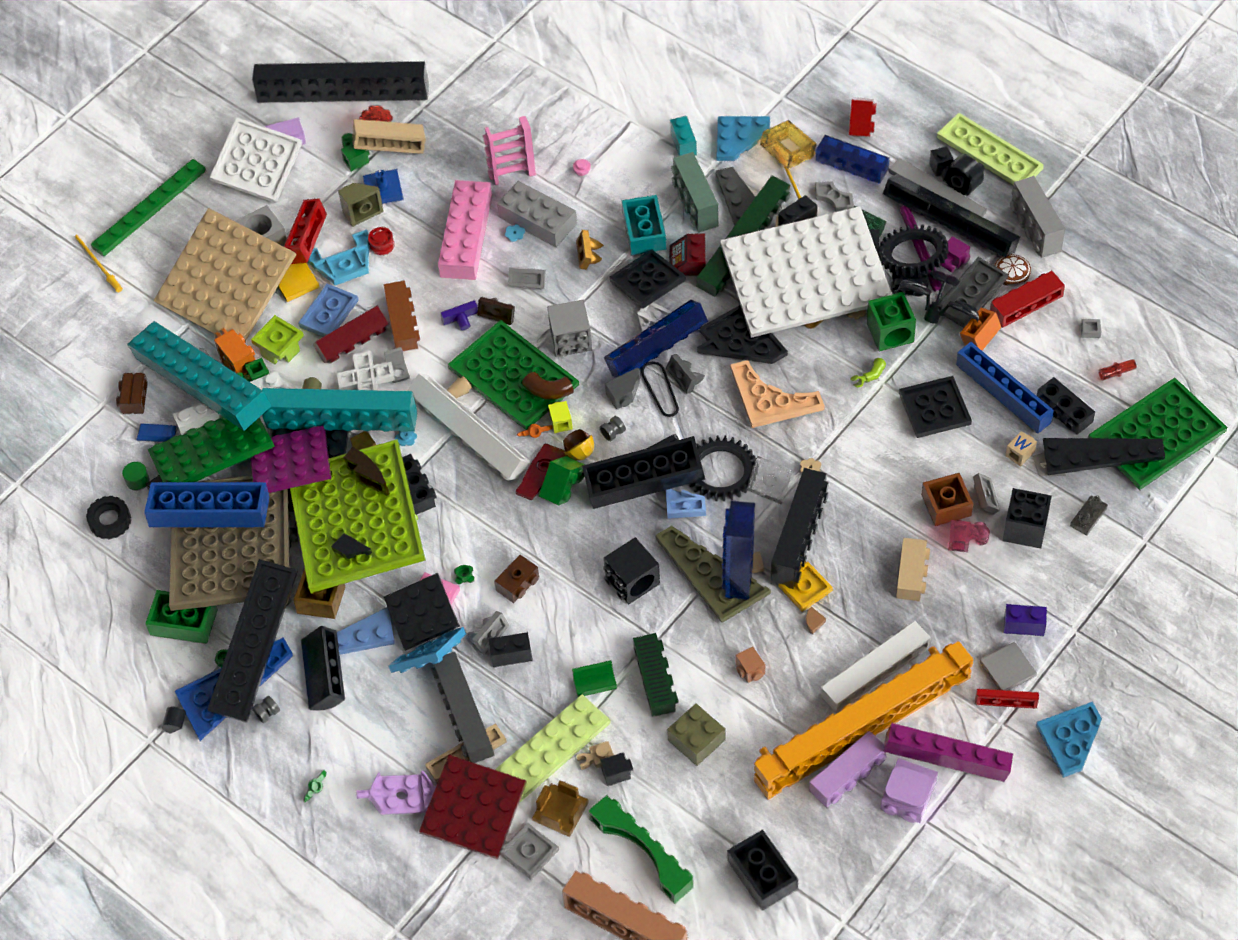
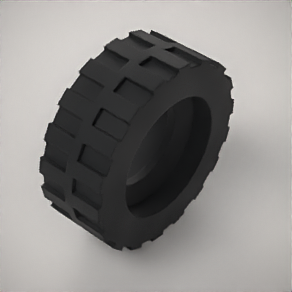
M104 496L100 499L98 498L87 509L86 518L92 533L97 537H101V539L117 538L121 534L123 535L128 530L129 524H131V514L127 504L119 497ZM109 510L116 511L118 519L114 523L104 525L100 522L99 518L102 513Z

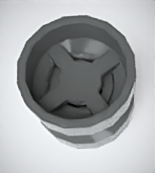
M618 416L612 417L608 423H604L599 427L604 438L610 442L616 438L617 434H622L626 431L624 423Z
M269 695L263 699L261 704H256L252 707L253 712L263 724L269 720L271 715H276L280 712L278 705Z

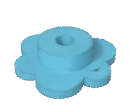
M518 224L508 226L505 237L515 242L523 238L525 229Z
M399 431V434L395 436V440L398 439L401 446H412L417 438V434L414 431Z

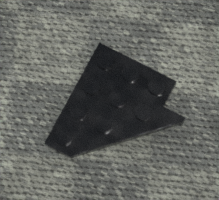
M740 305L700 327V333L707 340V342L697 347V352L700 354L773 364L788 356L787 349L773 333L751 338Z

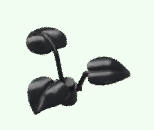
M930 271L932 278L943 282L936 302L933 301L931 304L930 295L932 291L926 288L925 284L913 279L901 281L898 290H910L927 295L926 313L924 316V320L937 324L940 316H943L949 307L967 314L978 322V310L970 304L958 300L955 302L950 301L942 309V305L939 303L946 283L958 286L960 282L958 278L940 271Z

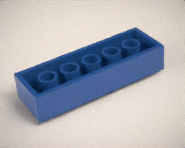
M151 482L144 513L149 527H265L270 496L266 482Z

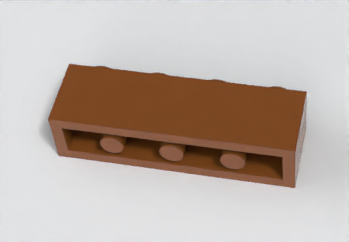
M405 280L383 284L395 348L402 347L403 351L418 349L417 341H420L419 331L414 329L417 326L416 315L412 316L411 314L415 310L413 301L409 302V298H412L410 287H406Z

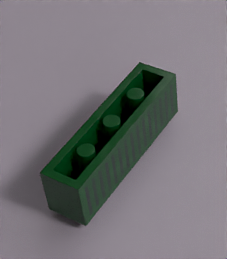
M656 633L633 638V648L652 717L676 712L675 704L678 703L676 691L672 692L671 686H674L672 675L667 674L666 669L669 668L667 657L662 656V651H664L662 639L658 640Z

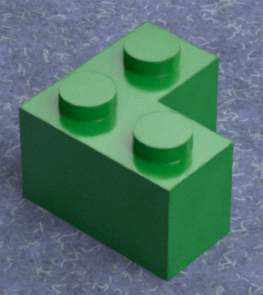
M567 456L550 461L539 497L556 505L568 502L572 494L570 491L572 485L580 483L584 479L582 465L585 464Z

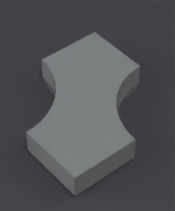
M833 181L815 183L816 200L830 203L836 212L854 208L852 194L838 190L834 186Z

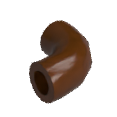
M532 372L526 375L522 381L525 389L534 396L543 399H560L574 393L573 386L567 377L556 381H547L542 379L536 372Z

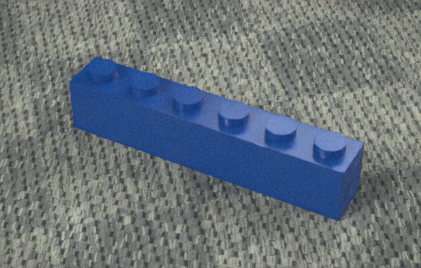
M970 342L958 351L956 366L1036 433H1040L1051 424L1054 410L976 345Z

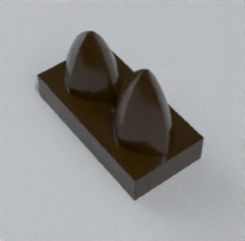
M481 297L478 300L477 316L498 322L502 320L508 325L514 322L515 306L512 304L499 302L497 298L488 299Z

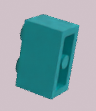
M683 116L670 119V133L678 155L681 156L691 152L697 155V143L688 117Z

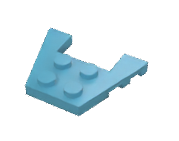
M368 230L352 235L357 247L323 259L317 247L313 248L308 263L334 285L369 274Z

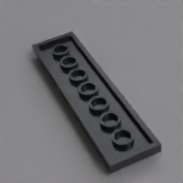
M261 559L258 560L207 710L208 712L245 723L248 722L298 573L297 569Z

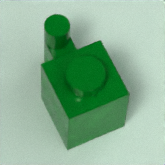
M262 357L245 365L248 374L237 373L249 382L270 374Z

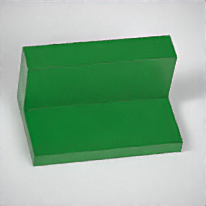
M612 660L572 669L577 697L582 694L588 696L617 689Z

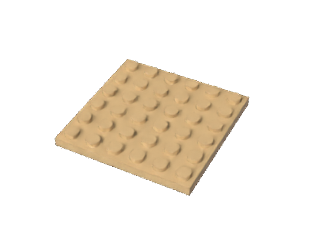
M208 208L153 301L213 334L217 331L221 334L220 329L225 328L227 332L234 329L246 341L294 260L296 253Z

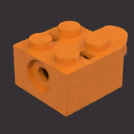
M225 328L220 329L221 334L218 331L215 332L214 342L222 364L236 374L239 372L243 373V375L248 374L245 365L256 360L253 348L250 345L247 346L243 336L240 333L237 334L234 329L227 332Z

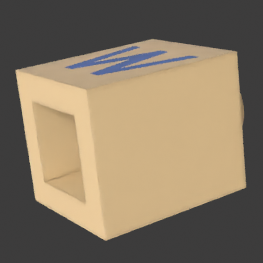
M1021 431L1007 445L1006 457L1022 466L1035 452L1037 441L1032 436Z

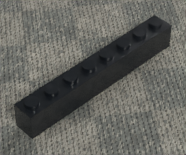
M899 174L887 180L883 195L1005 258L1015 253L1021 236Z

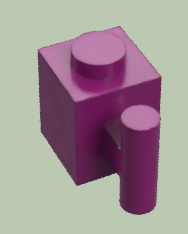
M952 236L948 240V258L945 259L944 264L940 263V266L950 272H953L955 268L959 269L963 264H967L970 259V246Z

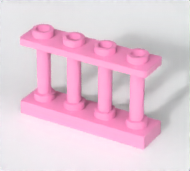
M526 116L519 117L520 125L517 128L491 134L489 128L485 127L483 140L485 145H487L484 147L486 156L489 157L486 158L489 168L488 175L490 180H494L495 185H499L498 176L522 169L524 171L527 170L529 177L536 175L531 128ZM515 135L521 136L518 137V140L496 146L493 145V141ZM519 146L522 148L518 152L495 158V153ZM519 158L524 159L521 163L499 169L496 167L497 164Z

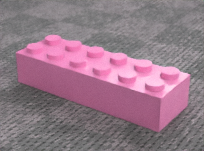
M455 180L438 262L440 278L476 280L492 200L490 182Z

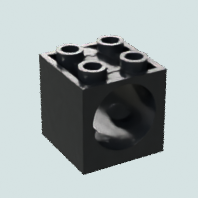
M1013 488L1002 541L1041 549L1052 495Z
M636 537L603 558L604 579L610 587L613 586L617 596L621 600L624 599L628 605L660 584L659 563Z

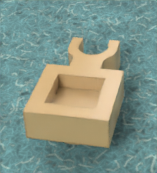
M606 741L589 747L590 753L578 754L577 760H586L585 763L580 764L581 770L588 768L593 763L596 768L601 767L600 759L613 756L614 754L609 742Z

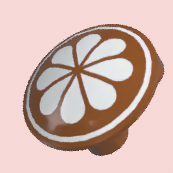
M1011 254L1006 258L1002 256L996 261L994 266L1009 274L1008 279L1003 285L1018 284L1029 280L1031 266L1022 256Z

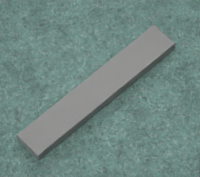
M901 158L889 168V173L892 175L899 174L981 217L986 214V208Z

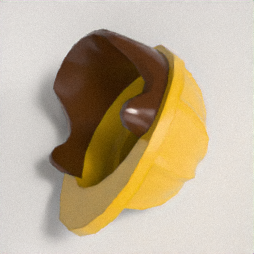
M582 429L571 432L563 440L564 453L574 460H584L594 450L593 436Z

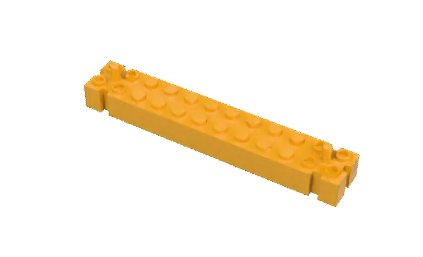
M959 641L946 645L941 654L935 646L930 647L928 652L931 655L924 662L914 664L909 671L896 675L889 683H883L872 693L862 695L857 702L847 704L837 714H830L823 722L818 725H812L801 735H795L785 745H778L774 748L772 755L766 747H762L759 750L762 756L758 757L754 762V771L756 772L754 773V782L769 800L782 792L783 788L794 785L837 759L868 731L873 735H877L890 727L891 723H897L951 690V687L958 686L970 679L972 671L970 668L973 665L972 656Z

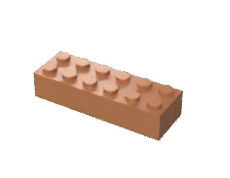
M575 870L562 890L565 909L622 940H688L687 930L682 924L670 922L663 914L648 910V907L641 902H633L626 894L611 890V887L604 882H596L585 872L580 873Z

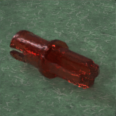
M1134 359L1119 364L1115 362L1109 367L1099 369L1098 373L1100 379L1104 381L1111 377H1120L1122 373L1136 369L1137 365Z

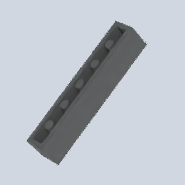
M455 651L448 653L442 657L443 660L434 664L431 671L434 679H439L440 683H437L440 695L445 694L446 698L443 699L446 710H451L452 714H449L452 726L456 725L458 728L455 730L458 742L463 741L464 745L461 746L464 758L469 757L470 762L477 763L495 755Z

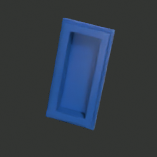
M140 424L136 440L165 442L175 436L177 426Z

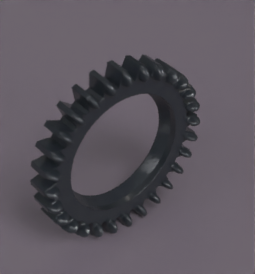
M914 224L913 229H910L909 225H907L906 230L900 227L899 233L894 229L893 235L888 233L887 237H884L883 241L880 242L878 249L881 265H884L885 269H889L890 273L895 271L896 275H899L902 272L903 277L910 273V277H913L914 273L921 276V272L928 274V270L934 272V267L940 268V263L944 264L945 259L948 258L947 254H949L948 241L941 231L938 232L936 228L932 231L930 226L925 230L923 224L920 229H917L916 224ZM908 240H925L930 242L936 249L932 257L919 263H902L892 257L894 248Z
M717 435L716 441L709 437V443H706L704 439L701 441L702 446L696 443L700 460L713 452H729L741 460L744 474L738 482L727 487H714L704 481L689 484V487H694L695 493L700 491L702 496L707 494V500L714 496L715 501H718L719 497H722L724 502L726 501V496L733 500V494L741 497L740 491L747 493V487L752 488V482H755L757 476V462L752 449L748 450L747 444L742 446L741 440H738L735 444L734 437L727 441L726 435L722 441Z

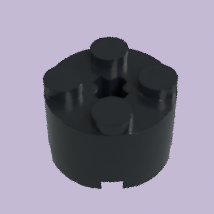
M962 154L943 170L942 179L946 181L947 186L962 195L968 196L983 182V171L985 168L983 164L967 154Z

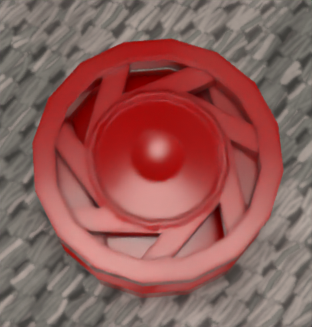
M377 227L368 234L369 246L374 254L386 255L394 249L393 234L388 228Z

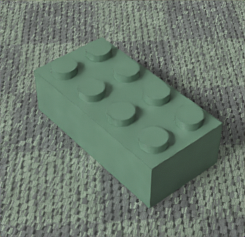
M691 152L674 157L673 166H671L674 175L672 183L674 188H678L679 199L684 201V208L686 213L690 214L692 226H696L698 233L718 227V202L694 153Z

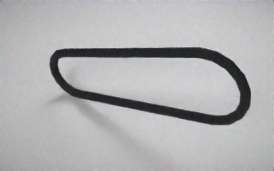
M654 361L644 364L641 369V375L661 413L666 417L675 416L679 411V406L665 368L659 362ZM656 364L661 367L676 406V411L673 414H666L663 411L644 375L646 366Z

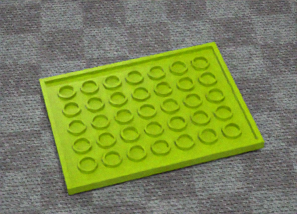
M398 439L359 450L367 455L381 471L390 492L388 496L359 483L355 473L348 470L343 458L346 454L329 458L331 479L290 488L310 593L426 561ZM345 533L369 547L372 553L370 555H356L355 558L346 559L333 551L331 546Z

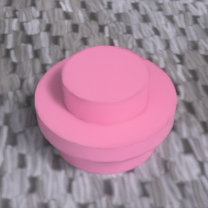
M579 159L573 164V170L579 176L587 175L591 169L590 162L585 159Z

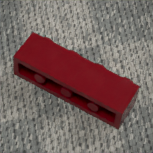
M377 305L315 341L313 346L324 363L328 361L333 363L340 358L339 354L343 352L348 354L356 349L354 347L356 344L361 343L363 345L371 340L370 336L373 334L378 336L385 332V327L389 323Z

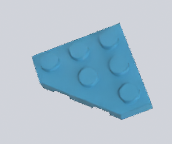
M718 116L717 161H735L745 150L748 151L754 147L761 138H766L770 135V116Z
M461 627L440 635L441 637L432 642L428 641L416 647V650L407 655L403 654L397 657L388 667L391 673L397 671L403 673L412 667H416V669L421 668L427 663L437 664L443 660L442 657L452 651L451 648L461 643V639L466 635V632Z
M1093 702L1036 722V727L1063 778L1082 771L1102 720Z

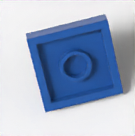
M397 169L381 170V172L378 170L373 174L363 175L364 185L379 188L382 204L404 200Z

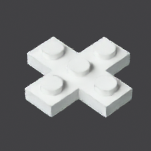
M371 351L353 354L355 369L337 373L340 390H353L357 388L358 390H378L377 384L395 380L392 362L374 365Z

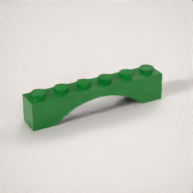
M606 795L588 810L589 820L603 833L626 838L642 848L651 858L657 869L660 879V890L676 904L694 888L693 875L687 869L683 870L678 865V860L673 855H668L659 841H654L650 837L646 828L643 826L639 827L635 823V818L629 812L625 813L616 799H611Z

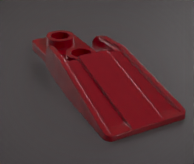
M545 443L529 466L522 483L516 489V495L533 500L542 488L550 461L565 456L569 457L564 453L565 450Z

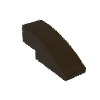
M352 447L343 457L348 470L355 473L359 483L388 496L390 492L377 465L363 452Z

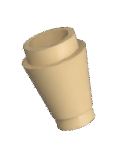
M463 376L461 378L458 377L447 391L457 399L469 393L472 387Z

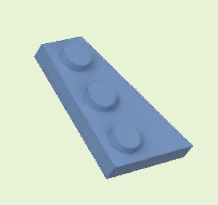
M388 607L337 632L339 654L342 655L395 644Z

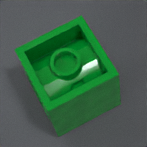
M904 292L868 301L867 325L879 352L914 343L916 318Z

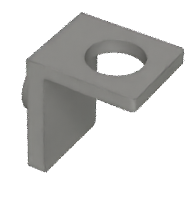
M402 347L384 352L385 361L392 362L393 371L398 369L404 371L401 377L395 376V380L392 383L410 379Z

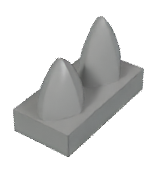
M495 611L491 617L483 619V627L480 630L468 632V638L476 645L480 653L486 654L490 649L488 639L500 637L509 627V624L501 612Z

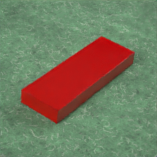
M977 689L975 704L1036 709L1039 701V692Z

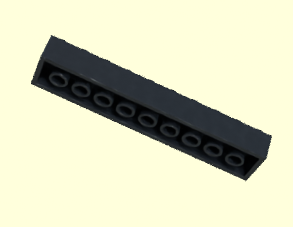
M425 61L254 64L252 75L258 103L428 100L429 82Z

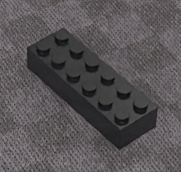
M694 436L582 465L593 509L706 480Z
M808 468L803 469L771 561V584L777 586L783 584L790 589H794L795 583H799L802 574L800 571L801 566L805 567L807 561L806 552L807 550L810 551L813 540L811 537L817 532V519H821L823 513L822 505L823 503L826 504L829 493L827 490L829 482L826 481L827 473Z

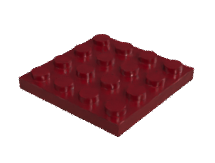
M448 755L419 833L498 860L527 781Z

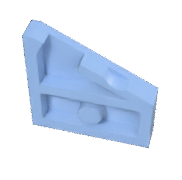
M672 489L666 490L668 519L706 516L705 496L691 494L685 490L681 492Z

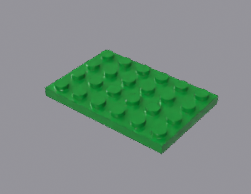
M502 320L497 322L448 363V369L460 378L464 376L473 389L525 430H528L530 425L535 424L549 412L548 405L560 402L565 398L543 399L534 396L522 385L526 375L536 372L542 379L547 381H556L567 377L573 389L579 386L578 379Z
M1174 377L1091 432L1088 438L1162 439L1165 460L1116 466L1141 490L1225 433L1228 427Z
M221 417L215 421H207L204 426L197 429H189L184 435L173 436L165 442L155 444L148 449V452L163 482H197L275 446L260 418L243 431L224 417Z

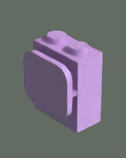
M898 758L881 800V810H884L889 815L903 817L908 822L921 823L937 782L938 772Z

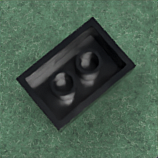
M763 829L727 850L728 863L762 911L798 890V878Z

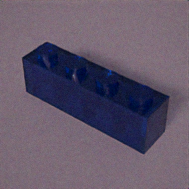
M824 135L816 148V161L880 184L889 170L890 157L828 135Z

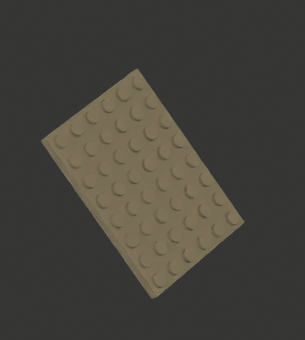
M253 476L198 482H253ZM288 489L269 493L270 499L265 527H171L169 607L171 611L243 603L259 559L289 567Z

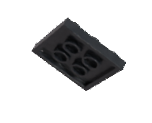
M653 249L609 277L612 284L643 309L686 281V277L681 271Z
M953 376L899 389L900 398L917 438L972 424V419Z
M438 573L384 596L405 651L460 627Z

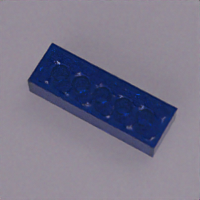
M731 501L730 508H726V521L723 528L722 589L725 590L726 598L749 600L754 556L755 503Z

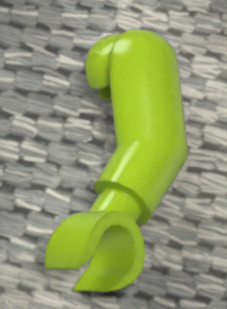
M876 358L873 361L874 365L870 372L864 373L862 376H852L850 379L852 381L859 379L858 383L853 384V386L861 387L864 382L867 383L878 379L886 367L885 360Z

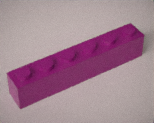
M891 723L886 732L883 752L1005 782L1009 776L1013 760V753Z

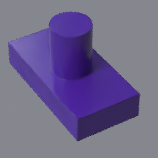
M473 300L441 312L443 325L457 321L461 331L469 329L471 325L467 317L477 314L478 306L476 301Z

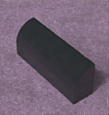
M321 625L301 639L309 710L316 711L331 709L345 701L337 630Z

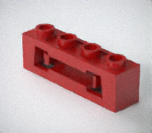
M320 198L306 199L302 202L284 245L285 248L296 253L291 264L308 263L327 216Z

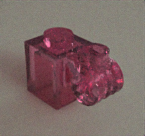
M951 520L948 550L968 552L969 542L975 539L978 545L987 544L990 535L989 528L986 527L984 522L971 524V522L964 520Z

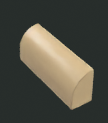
M353 120L352 138L354 149L423 154L426 138L423 125Z

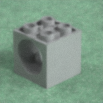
M267 205L236 220L237 223L284 247L287 240L285 229Z
M584 299L547 306L550 332L556 357L592 351L591 331Z

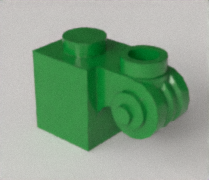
M344 134L341 137L343 144L341 153L343 161L352 172L370 163L368 157L370 155L369 150L354 149L352 134Z

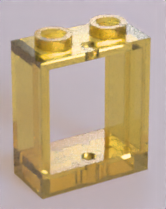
M787 120L763 131L760 146L787 169H790L806 160L812 159L815 155L817 143L790 120ZM789 138L799 149L791 152L781 141Z

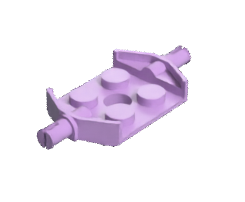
M421 771V774L395 776H380V772H378L371 789L356 790V799L369 798V801L373 803L381 815L426 813L436 787L433 786V783L424 771ZM403 792L407 795V798L399 799L396 797V794Z

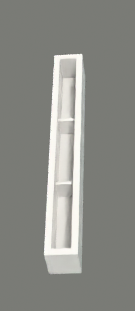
M418 373L407 390L413 392L415 402L422 404L424 410L429 414H434L440 424L449 427V431L453 435L463 439L462 443L472 447L477 456L485 458L491 468L500 471L501 477L508 481L510 479L519 480L530 461L432 377Z

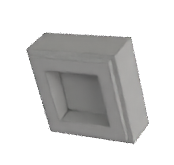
M1081 319L1082 338H1101L1100 319Z

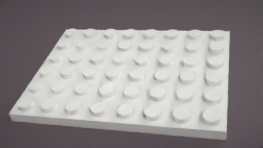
M860 206L720 240V245L751 338L868 309V301L892 295Z

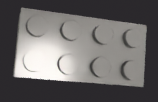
M1035 176L1014 182L1010 207L1018 216L1019 224L1025 228L1026 236L1032 240L1034 250L1039 252L1041 258L1061 252L1065 227Z
M517 181L497 203L499 218L513 225L518 224L526 232L556 248L577 225L576 210L520 181Z

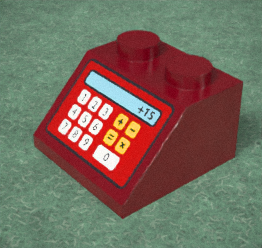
M705 233L686 234L669 245V263L685 276H698L706 266Z

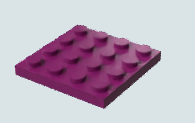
M324 425L270 437L275 447L251 457L253 482H266L268 492L272 493L331 479Z

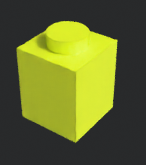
M567 401L548 405L554 434L572 430V419Z

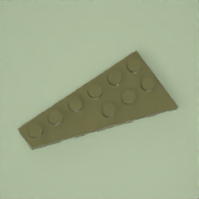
M670 526L655 535L658 543L721 623L771 594V589L758 584L754 578L744 575L740 572V569L720 556L713 555L703 545L699 546L690 540L689 536L675 527Z

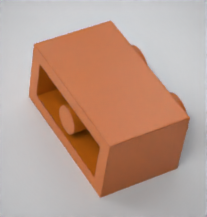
M980 308L978 310V322L972 318L960 332V336L964 346L972 342L979 349L983 350L1001 329V325L996 312Z

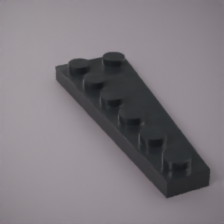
M1043 438L1048 475L1165 460L1162 439Z

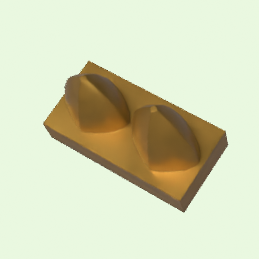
M581 230L576 240L579 268L587 270L589 264H596L602 260L597 253L591 250L602 248L604 245L590 237L589 230Z

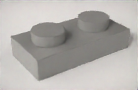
M509 267L508 286L544 289L546 270Z
M980 473L973 476L980 507L993 514L1000 511L991 478Z

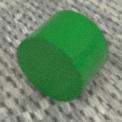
M131 462L123 469L122 474L129 489L137 491L146 487L150 478L144 464L141 462Z

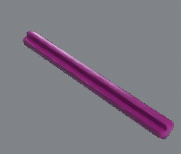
M901 206L900 213L906 227L909 225L910 229H913L916 221L911 209ZM912 240L920 261L929 259L930 254L924 240ZM928 270V280L934 292L940 291L941 281L930 276L931 270Z

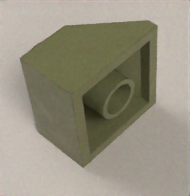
M352 183L338 190L343 214L352 227L384 212L380 190L376 186Z

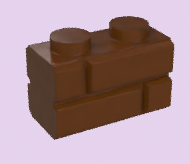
M144 373L123 374L122 381L118 383L120 396L116 397V405L120 407L121 413H144L148 386Z

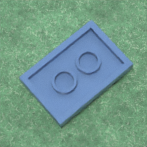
M327 283L298 322L299 327L322 337L326 336L342 325L359 301L358 296Z

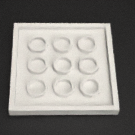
M236 117L212 171L210 180L277 203L302 145V140Z

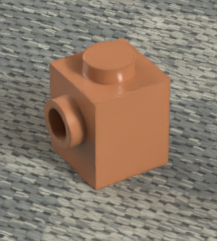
M753 646L735 655L736 670L741 678H745L747 683L753 680L757 681L765 675V663Z

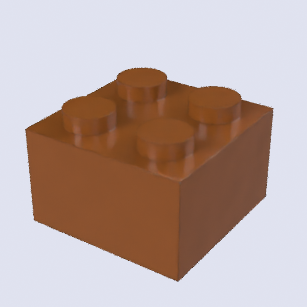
M960 472L923 482L921 495L934 526L972 516L973 502Z

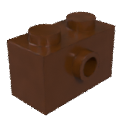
M520 554L494 581L496 591L512 603H515L518 598L521 599L525 595L526 590L531 585L536 584L538 581V566Z

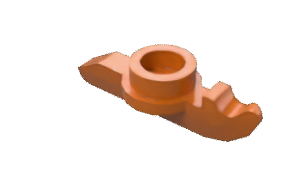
M532 424L528 430L519 432L517 436L530 435L533 438H537L542 432L551 430L553 427L552 425L540 427L538 424Z

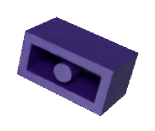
M1006 604L1004 633L1034 636L1045 635L1047 607Z

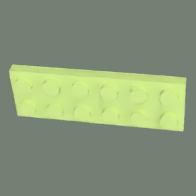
M958 113L937 133L938 139L962 154H967L983 164L986 169L1012 185L1016 181L1032 176L1036 177L1044 168V164L961 113Z
M582 694L495 770L527 781L520 800L521 802L610 724V719Z

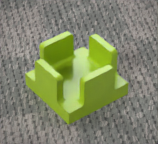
M274 315L251 339V342L260 349L261 356L271 363L276 364L278 362L277 359L281 360L283 357H285V361L290 362L299 353L298 342L304 334L303 331Z

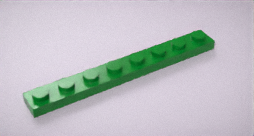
M195 159L190 160L91 243L92 249L105 257L206 172L205 166Z

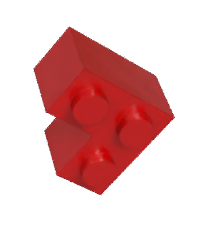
M852 98L849 135L870 137V134L874 133L875 122H872V115L876 114L877 103H873L874 99Z

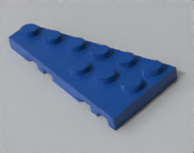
M284 637L273 644L260 686L293 657ZM222 668L175 690V694L183 710H186V715L200 741L226 718L207 711Z

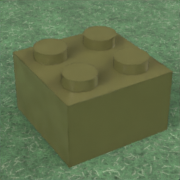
M695 703L667 729L668 741L698 766L726 740V729Z

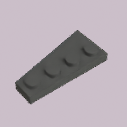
M729 167L716 170V177L735 226L755 199V196L735 169Z

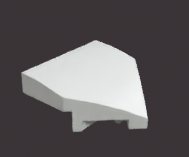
M654 302L637 312L643 334L670 331L679 319L678 314Z

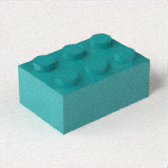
M657 195L621 200L622 214L631 255L643 254L651 249L654 251L667 250L666 233Z

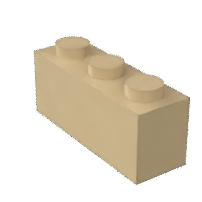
M903 538L896 598L920 601L921 594H925L926 582H922L923 577H927L928 565H924L925 560H929L930 548H926L927 540Z

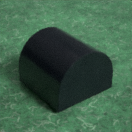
M168 707L162 729L169 734L182 729L186 710L178 707Z

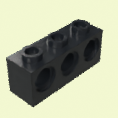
M1055 377L1051 378L1037 390V397L1054 410L1053 417L1064 423L1068 430L1078 435L1093 423L1095 411Z
M412 454L402 457L404 467L408 469L405 471L415 514L417 515L436 507L434 500L437 498L433 488H429L427 485L429 484L428 478L425 473H421L420 470L422 468L418 459L414 460Z

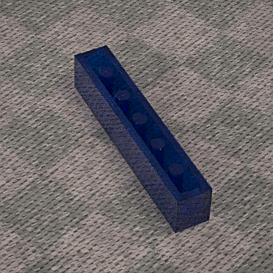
M689 300L606 355L604 359L611 375L617 378L636 368L641 369L647 362L659 357L660 353L671 349L675 343L686 339L693 331L699 330L701 326L708 322L701 303Z

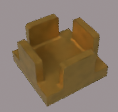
M559 780L558 786L552 783L550 786H544L536 800L537 809L532 819L536 823L570 837L589 801L587 798L579 795L577 787Z

